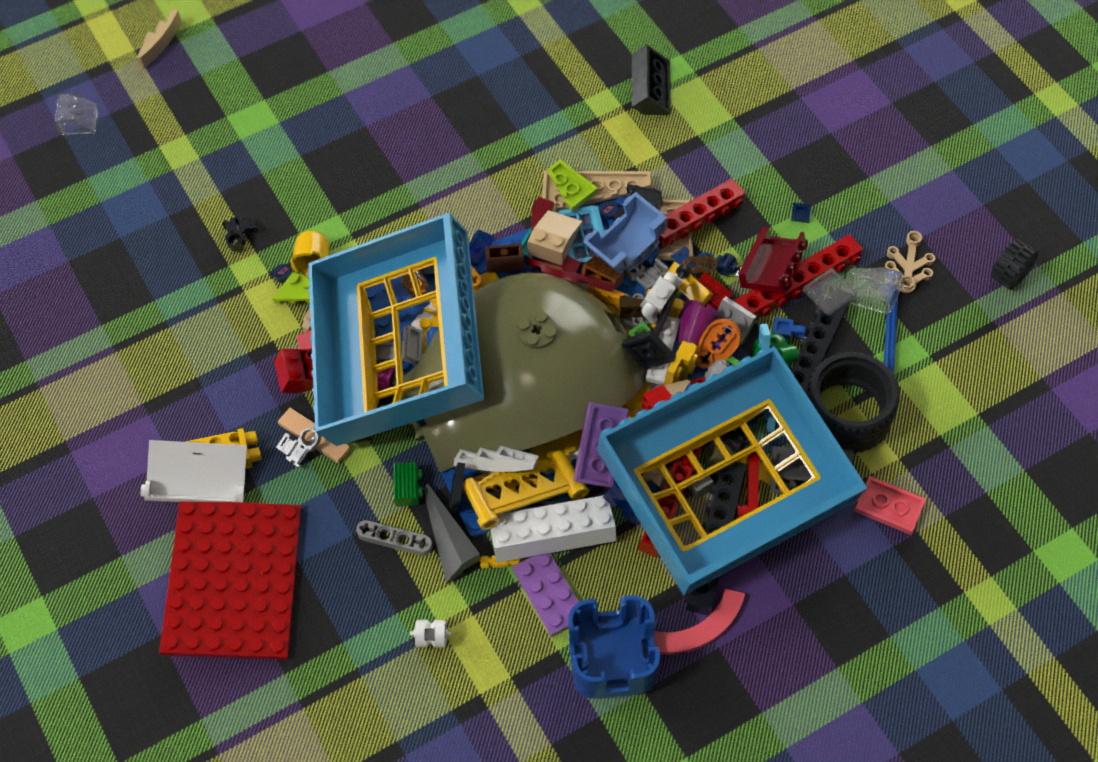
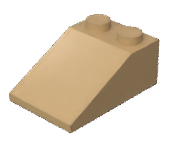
M548 210L534 227L527 241L528 254L563 265L582 225V221Z

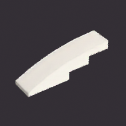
M500 446L497 452L481 447L477 453L460 449L454 459V466L459 462L466 463L465 468L473 470L514 472L533 469L539 456Z

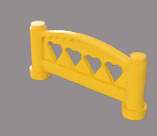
M562 450L553 453L552 459H538L534 468L530 470L494 472L479 482L473 478H468L463 482V489L479 518L477 522L482 530L495 527L499 523L497 516L499 514L567 492L571 500H580L589 493V489L585 483L573 481L575 469L566 453ZM553 469L555 471L554 482L543 477L540 471ZM531 474L536 475V488L524 482L522 477H529ZM512 480H517L519 482L518 494L505 487L504 483H511ZM496 485L500 486L502 489L500 499L487 493L486 489L493 488Z

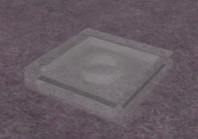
M830 268L803 287V291L827 315H830L857 295V292L833 268Z

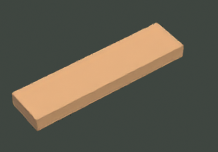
M289 408L278 420L280 426L298 438L304 429H314L312 421L292 408ZM310 431L306 434V443L312 438L314 434L313 431ZM322 436L320 444L316 447L318 451L338 464L351 450L347 444L335 446Z

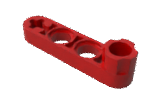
M757 452L748 455L747 505L737 504L736 519L758 508L759 455Z

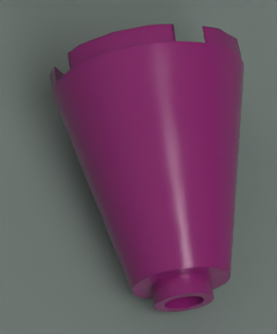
M684 301L677 347H680L682 341L694 343L698 347L702 334L713 321L718 319L719 312L708 304L706 307L701 306L699 301Z

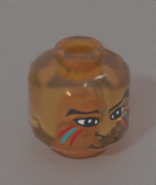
M418 270L416 271V276L422 295L427 292L429 283L422 272ZM406 274L401 280V285L410 297H416L410 275Z

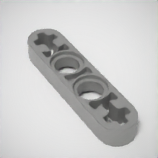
M367 520L361 521L356 527L358 537L366 542L420 556L428 555L432 551V541L426 535ZM366 527H368L369 531L363 534L362 530H365ZM384 531L390 533V537L386 540L379 538V535ZM403 536L410 539L405 545H401L398 542ZM423 542H426L427 546H424L423 549H420V545H422Z

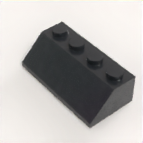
M645 45L632 54V107L643 115L671 114L670 61L649 45Z

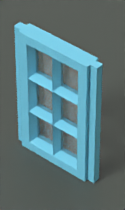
M594 205L577 208L574 212H571L570 209L556 212L582 221V225L568 252L570 257L581 262V266L592 256L596 255L583 243L584 238L595 229L599 231L600 235L604 231L599 208Z

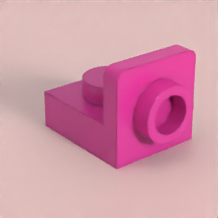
M395 366L377 373L378 392L390 388V382L395 374Z

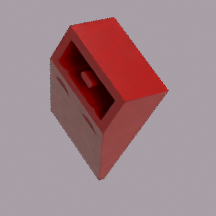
M281 348L274 361L281 393H303L312 390V349Z

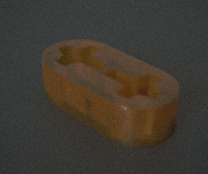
M691 256L682 261V264L690 268V274L714 272L718 265L717 260L713 256ZM688 263H697V266L691 268L688 266ZM702 263H711V267L702 266Z

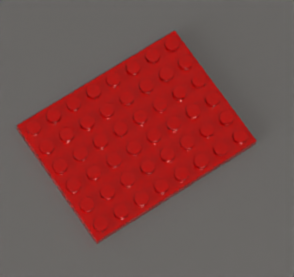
M179 501L159 650L160 655L288 660L301 505Z

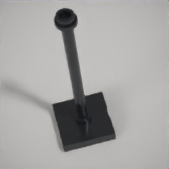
M681 264L676 269L677 276L681 279L687 278L690 275V268L687 265ZM677 287L665 303L654 330L623 340L622 346L645 370L671 363L675 360L676 355L659 338V335L679 292Z
M457 462L452 479L448 507L449 513L456 514L461 495L464 496L466 494L463 489L466 463ZM486 489L487 493L500 499L501 491ZM545 499L533 503V505L547 506L566 501Z

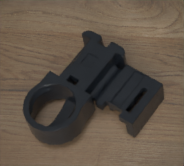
M252 216L240 219L239 221L237 217H233L230 221L225 220L222 222L224 229L228 233L225 235L226 243L229 249L234 252L242 250L246 245L242 232L245 233L250 229V231L254 230L255 233H258Z
M737 428L733 435H730L731 432L720 436L723 443L734 448L737 452L744 450L745 445L750 443L740 428Z

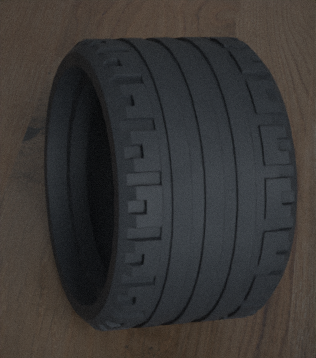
M844 352L825 358L823 362H820L815 367L806 390V395L840 447L853 450V453L870 450L886 438L900 402V388L897 385L898 381L895 379V375L891 373L890 369L883 362L864 353ZM834 385H854L868 391L875 398L879 405L880 413L876 417L862 422L843 420L833 415L826 408L820 394Z

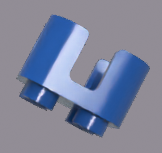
M634 595L623 596L620 598V609L610 612H598L596 599L583 600L573 606L568 617V640L573 683L581 695L591 699L643 694L653 688L658 676L660 652L659 647H655L654 611L647 600Z

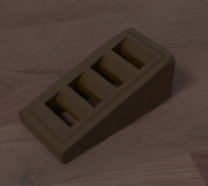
M620 296V318L644 317L642 307L640 306L643 299Z

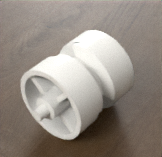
M416 620L415 629L410 631V635H414L416 647H428L429 644H432L433 647L445 648L446 639L448 636H452V632H448L446 620H434L433 623H430L429 620Z

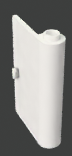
M149 440L147 480L145 485H141V497H144L145 501L243 502L247 445Z

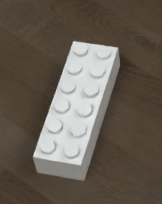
M607 495L502 513L497 515L499 523L490 529L496 563L616 541V526Z

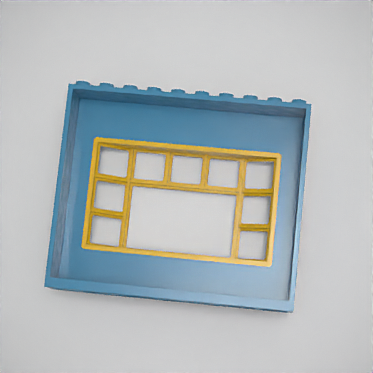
M450 212L308 263V292L310 295L309 309L311 314L310 341L312 344L311 359L313 363L312 392L314 395L313 411L315 413L314 429L316 433L335 446H339L484 400L468 231ZM434 265L436 290L422 295L416 271ZM409 274L416 297L397 303L391 280ZM384 283L391 306L372 312L366 289ZM437 298L443 371L404 383L399 311ZM392 313L393 332L375 338L374 320ZM394 340L395 359L377 364L376 345ZM395 366L397 385L378 392L377 373ZM444 378V387L427 392L431 382ZM421 386L419 395L402 400L404 391ZM395 394L392 404L377 408L379 399Z
M775 346L770 349L763 348L756 356L752 358L748 356L736 366H728L719 375H710L705 382L701 384L697 382L688 388L689 390L683 393L681 391L675 393L666 402L664 400L659 401L654 405V408L648 411L644 409L637 413L636 417L622 420L613 429L611 427L606 428L599 437L598 453L683 595L694 591L852 505L867 490L863 480ZM769 409L780 427L762 440L757 441L747 422L764 410ZM741 427L752 446L734 455H730L720 436ZM784 433L796 452L778 465L773 466L762 447ZM714 441L725 460L704 470L692 451ZM757 452L783 495L707 535L682 495L681 490L739 459ZM687 455L698 474L676 484L665 465ZM801 458L812 478L789 491L778 472ZM659 469L670 488L653 494L641 474ZM674 494L686 514L668 519L657 500ZM690 520L701 539L684 546L672 526Z

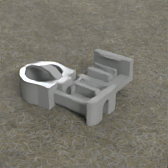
M656 258L653 267L650 269H646L641 263L634 268L636 273L628 272L625 269V276L633 282L635 280L645 288L644 293H647L659 276L664 277L668 267Z
M312 428L304 429L298 440L294 441L290 439L291 434L285 433L276 448L287 455L286 459L293 462L297 467H303L301 462L309 451L314 452L321 442V435ZM310 431H313L314 434L312 438L306 443V434Z

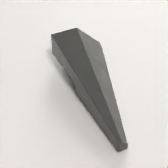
M427 484L423 488L445 582L448 584L463 575V570L480 561V554L429 484Z

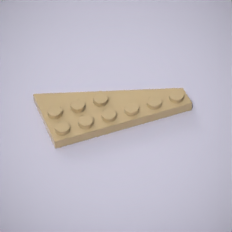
M544 171L542 198L554 202L552 212L569 209L548 175V171ZM576 171L598 188V193L580 207L626 196L628 184L650 188L651 171Z

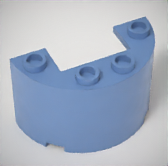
M636 192L625 199L623 203L625 214L617 218L609 229L604 230L601 235L595 229L592 233L587 234L583 240V243L618 273H623L625 269L629 272L644 262L659 244V236L665 233L667 227V217Z

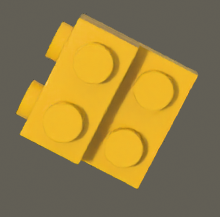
M682 341L675 354L674 362H671L667 369L664 385L679 382L681 379L686 380L688 375L694 373L695 363L698 358L696 354L698 347L694 343Z

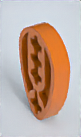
M717 319L706 328L700 338L696 351L698 355L696 363L699 367L708 368L714 361L719 359L726 360L739 347L742 335L736 323L729 319ZM724 326H731L733 334L728 333L726 335V340L719 344L721 349H714L713 341L717 342L720 336L718 334L722 335L726 331ZM709 352H711V355L708 358L709 362L703 363V358L701 357V355L704 357Z

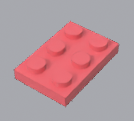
M869 476L865 484L867 490L858 500L854 512L912 535L926 499Z

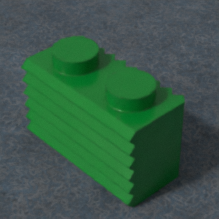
M417 462L394 463L395 506L419 505V498H423L422 486L419 487V481H422V469H418Z

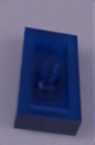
M479 229L476 231L469 242L471 265L478 267L486 254L485 247H489L493 243L494 235Z

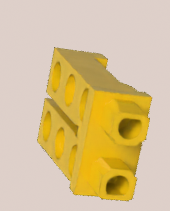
M243 428L237 429L238 432H229L185 441L247 445V469L252 468V462L262 459L259 447L248 448L250 445L258 444L256 432L245 433Z

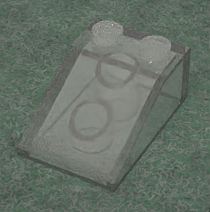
M888 268L849 269L840 291L852 295L850 304L890 315L903 286V272Z

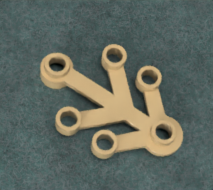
M911 231L907 235L906 242L909 246L907 260L899 253L897 247L890 246L887 250V256L895 259L904 269L905 273L903 275L896 268V263L893 261H887L884 270L887 273H892L899 280L898 289L904 293L913 292L918 282L922 280L928 281L933 275L932 269L924 268L921 273L912 277V272L925 265L931 266L935 261V255L927 253L923 258L914 262L916 247L920 245L922 235L918 231Z

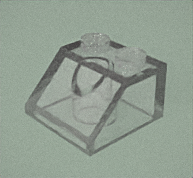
M76 93L58 94L54 122L60 135L95 133L98 105Z

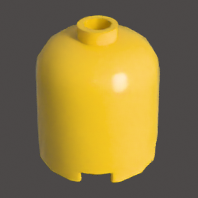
M305 231L297 237L291 258V267L296 273L300 271L308 276V263L329 256L330 245L325 235L317 231Z

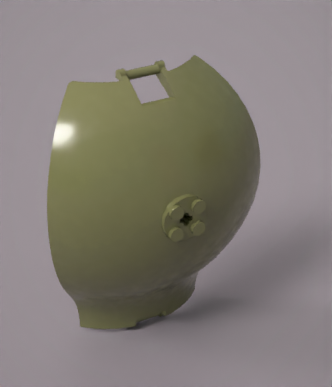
M520 273L495 280L474 292L484 400L425 418L426 425L422 427L418 421L410 424L416 433L417 441L426 440L439 472H443L456 467L454 466V459L460 449L477 453L481 447L497 452L500 446L521 451L584 428L589 402L621 407L640 391L646 381V375L643 367L622 346L623 340L630 336L620 322L619 315L617 313L614 314L603 301L574 282L546 273ZM439 328L421 360L410 372L403 376L404 383L443 371ZM444 378L431 382L427 392L444 387ZM421 386L404 391L403 399L419 395Z

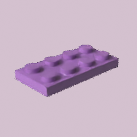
M593 402L588 403L573 481L613 488L614 478L598 453L597 445L601 432L606 428L611 427L613 429L618 426L622 420L627 418L628 409Z
M547 553L532 556L513 566V573L550 637L568 629L569 613L579 601L552 555Z

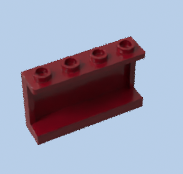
M762 227L738 273L741 288L784 293L786 287L790 285L792 274L796 272L798 262L802 260L804 250H807L808 240L805 239V232H800L797 239L771 237L770 229Z

